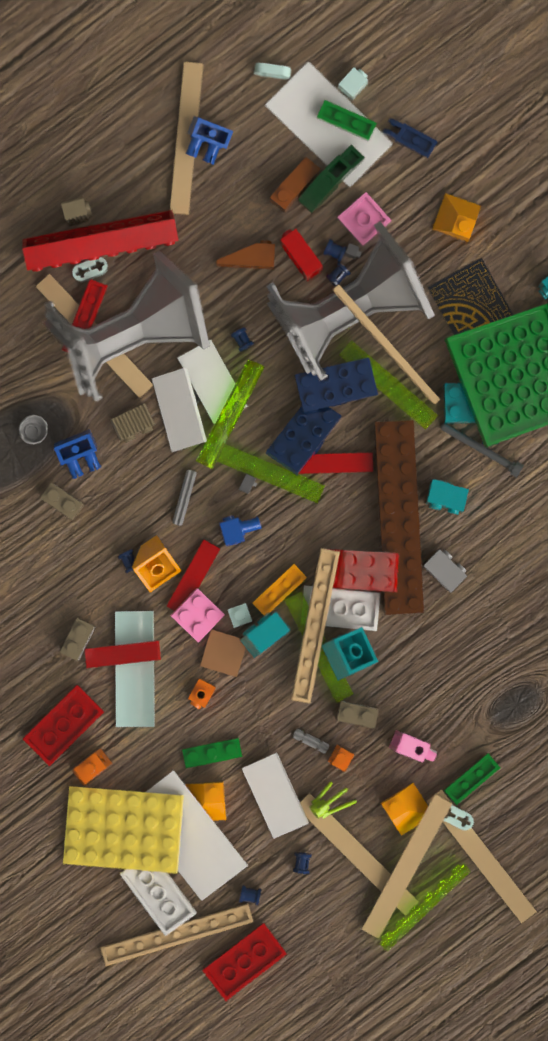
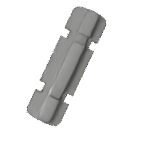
M296 729L293 734L294 739L301 740L302 743L314 749L317 748L322 753H326L329 748V744L326 742H320V739L308 733L305 734L300 729Z

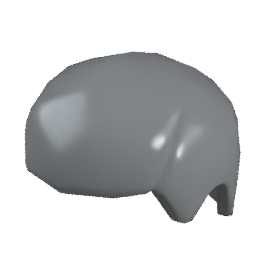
M35 414L25 417L19 425L20 438L25 443L32 445L41 443L47 436V422L42 416Z

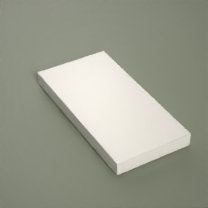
M210 339V347L203 350L198 346L178 357V360L183 368H187L191 384L215 425L248 406Z
M187 368L152 378L171 451L176 452L207 442Z
M304 585L300 624H306L313 586ZM333 588L325 626L351 629L363 627L364 630L377 631L381 593Z
M278 753L242 768L273 839L309 823Z
M125 869L120 873L121 877L165 936L197 913L168 873Z

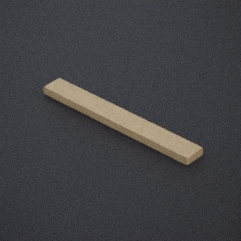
M184 62L170 210L173 209L174 214L189 215L194 157L185 153L191 141V135L187 134L193 117H198L203 74L202 63Z
M49 274L36 288L49 302L52 301L54 303V307L72 325L79 304ZM125 354L106 362L139 398L154 386Z
M339 284L333 287L332 291L427 399L432 404H436L440 400L439 397Z
M320 548L291 700L311 702L340 553L338 551Z
M442 789L435 793L450 801ZM434 795L427 800L428 804H430ZM451 808L449 809L445 818H447V816H451L453 818L455 817V814H453L450 811ZM457 817V820L462 822L461 826L469 825L464 818ZM443 820L444 825L521 923L537 912L472 828L461 830Z
M308 793L300 802L306 817L382 892L391 873L331 814L324 819L322 817L318 819L310 809L311 801L315 798ZM406 889L396 907L406 916L419 901Z
M437 794L434 795L362 930L378 939L380 938L448 813L452 802Z
M246 903L185 921L166 936L159 929L102 946L100 949L105 966L254 921L249 904Z

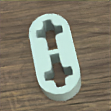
M255 63L254 74L279 79L290 78L291 68Z
M100 257L97 260H88L76 265L72 273L75 280L85 282L106 273L108 264L104 258ZM97 261L101 264L104 263L101 271L97 268L91 270L92 267L96 266ZM79 268H82L83 271L89 269L88 272L84 273L85 277L76 276Z
M451 805L450 811L455 814V817L447 816V818H444V821L461 830H469L474 823L473 817L469 813ZM465 816H468L470 824H465L464 827L461 826L462 822L457 820V817L465 818Z

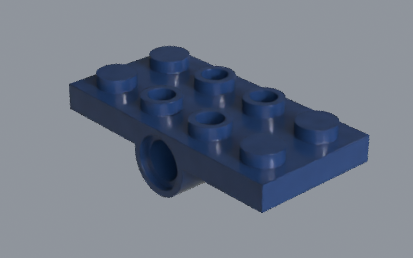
M369 357L322 368L327 375L323 380H320L317 374L313 376L311 372L294 375L303 413L330 406H339L351 401L378 395Z
M301 406L267 449L266 454L298 475L310 458L320 450L325 439L341 420L342 416L330 407L303 413Z

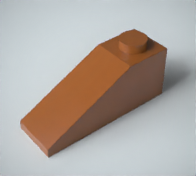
M306 157L271 195L270 202L285 213L321 169Z
M261 240L260 243H255L218 259L217 267L274 270L275 244H271V241Z

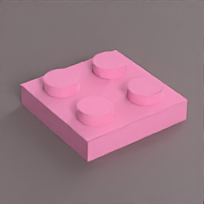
M367 192L338 216V220L362 246L378 234L374 224L381 221L386 227L391 222V219Z
M196 588L170 616L199 643L225 614Z

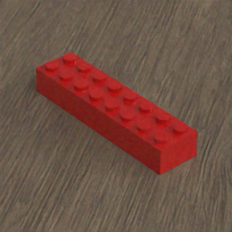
M172 209L24 238L22 249L27 270L36 272L43 270V267L51 266V268H57L62 266L63 263L77 264L81 260H97L100 256L104 255L113 257L117 256L119 252L133 253L137 249L156 248V245L160 244L170 246L179 240Z

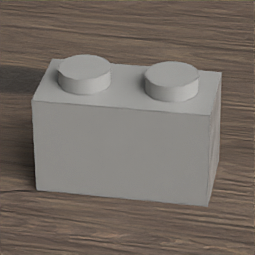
M439 549L423 567L451 593L467 577L465 574L466 569L459 563L455 565L451 561L453 557L445 549L443 552Z

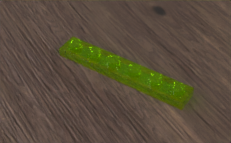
M352 340L339 354L346 362L369 357L377 389L424 430L438 417L432 409Z
M249 359L247 360L196 462L213 469L265 368L263 365Z
M222 442L218 443L212 460L317 504L325 487L320 483L296 475L289 470Z
M299 592L284 601L303 636L309 605L303 593ZM323 635L322 645L328 643V642L326 641L324 635ZM321 646L318 668L336 703L353 695V692L346 678L337 680Z
M464 863L461 866L458 864L451 871L452 875L448 879H442L437 884L438 888L434 892L430 891L423 898L424 902L420 906L418 904L409 911L410 915L406 919L402 918L396 923L395 926L397 928L395 930L387 932L381 938L382 942L380 945L386 951H389L459 884L471 870Z

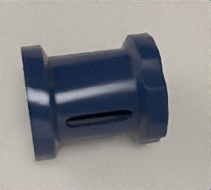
M330 239L323 255H330L338 259V262H341L348 247H341Z
M339 262L330 275L327 274L325 276L334 286L351 274Z
M245 327L230 335L237 342L239 352L254 345V342L249 339Z
M133 549L117 556L118 559H121L126 569V574L133 571L132 566L135 561Z
M295 852L296 862L293 872L309 874V858L312 857V854Z
M242 885L239 902H252L258 906L261 889H250Z

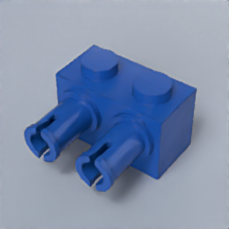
M194 116L187 133L191 135V141L185 154L197 158L202 142L206 141L209 146L203 161L214 165L219 149H227L233 131Z
M90 429L54 444V450L60 464H67L72 479L77 478V474L78 477L84 474L77 461L80 457L85 458L90 472L95 471V468L96 470L101 468L95 454L97 444Z
M234 516L223 518V522L220 523L227 547L245 542V533L261 529L258 517L241 521L239 518L235 519Z

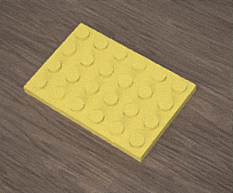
M69 786L63 864L178 873L184 795Z

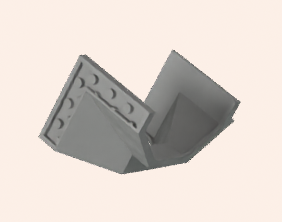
M381 221L374 224L379 236L378 242L358 278L342 289L367 317L376 312L420 310L428 319L435 316L410 259ZM272 282L267 285L270 292L267 294L270 300L267 305L287 333L306 373L311 372L313 376L317 374L319 379L323 380L327 375L320 366L319 361L333 336L356 324L359 320L335 293L313 304L285 301L281 298L275 284Z
M161 251L153 253L156 264L155 271L132 306L127 311L91 328L82 329L70 325L55 310L52 301L45 304L47 321L42 323L68 349L80 395L85 393L95 401L102 399V395L96 390L94 379L102 365L145 343L195 342L203 350L210 347L196 284Z

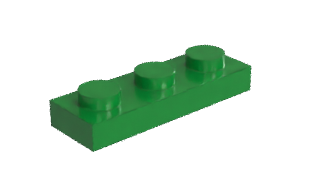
M324 100L317 115V119L366 141L370 140L377 125L376 122L327 100Z
M239 738L182 749L186 768L243 757Z
M487 753L444 791L458 805L497 772L500 767Z

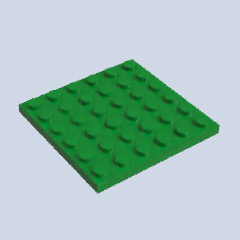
M548 303L444 339L485 448L548 425Z

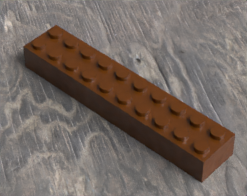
M414 420L375 422L381 552L399 553L397 592L383 591L385 615L424 613Z

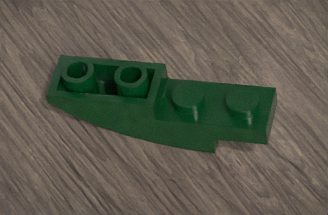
M350 145L319 174L298 201L310 213H313L338 188V185L365 160V156L353 145Z

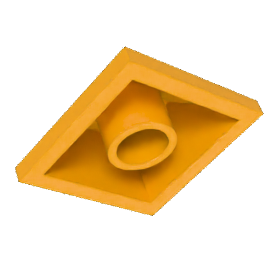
M445 193L433 230L468 242L481 206Z
M157 535L141 545L132 566L149 592H152L181 572V569Z
M224 781L185 784L213 821L226 820Z
M414 783L381 802L401 836L418 826L428 808L427 803Z

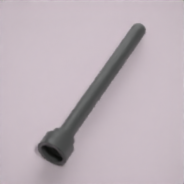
M445 423L440 426L442 431L508 468V471L511 472L510 475L518 477L524 464L519 461L516 463L515 461L507 460Z

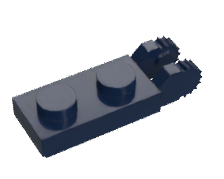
M390 118L388 123L393 127L401 129L397 135L389 129H384L382 133L394 139L395 142L429 159L438 141L405 123L402 124Z

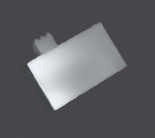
M349 243L345 255L355 259L356 257L360 258L362 252L358 251V246Z
M246 474L239 490L249 494L252 486H257V483H255L256 478Z

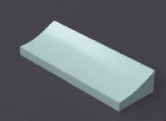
M154 611L115 612V645L154 641ZM154 661L115 665L116 727H155Z

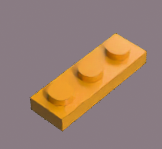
M293 564L253 602V605L264 616L267 615L307 577Z

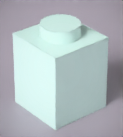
M353 68L339 83L338 88L353 100L368 84L367 75L361 69L356 70Z
M246 603L228 609L234 628L252 622Z

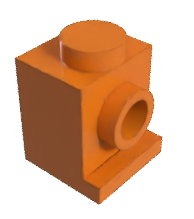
M199 678L188 698L191 700L190 704L198 709L201 706L205 708L216 687ZM199 691L205 693L204 698L200 699L197 696Z
M336 745L328 762L345 772L354 754Z

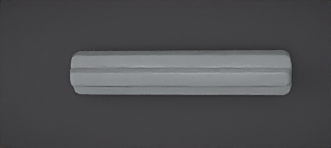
M187 470L172 521L175 525H183L196 478V472L193 470Z

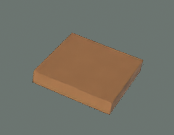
M211 629L200 666L237 677L246 649L240 641L242 638Z

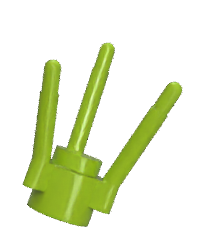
M329 782L320 794L311 801L310 809L318 819L321 817L324 819L330 814L357 803V800H352L328 811L330 809L329 804L348 791L347 788H344L329 800L325 801L322 799L320 801L333 784Z

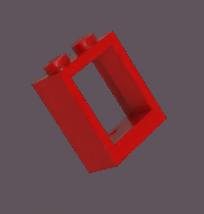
M289 229L281 235V247L306 282L323 271V265L297 229L293 231Z

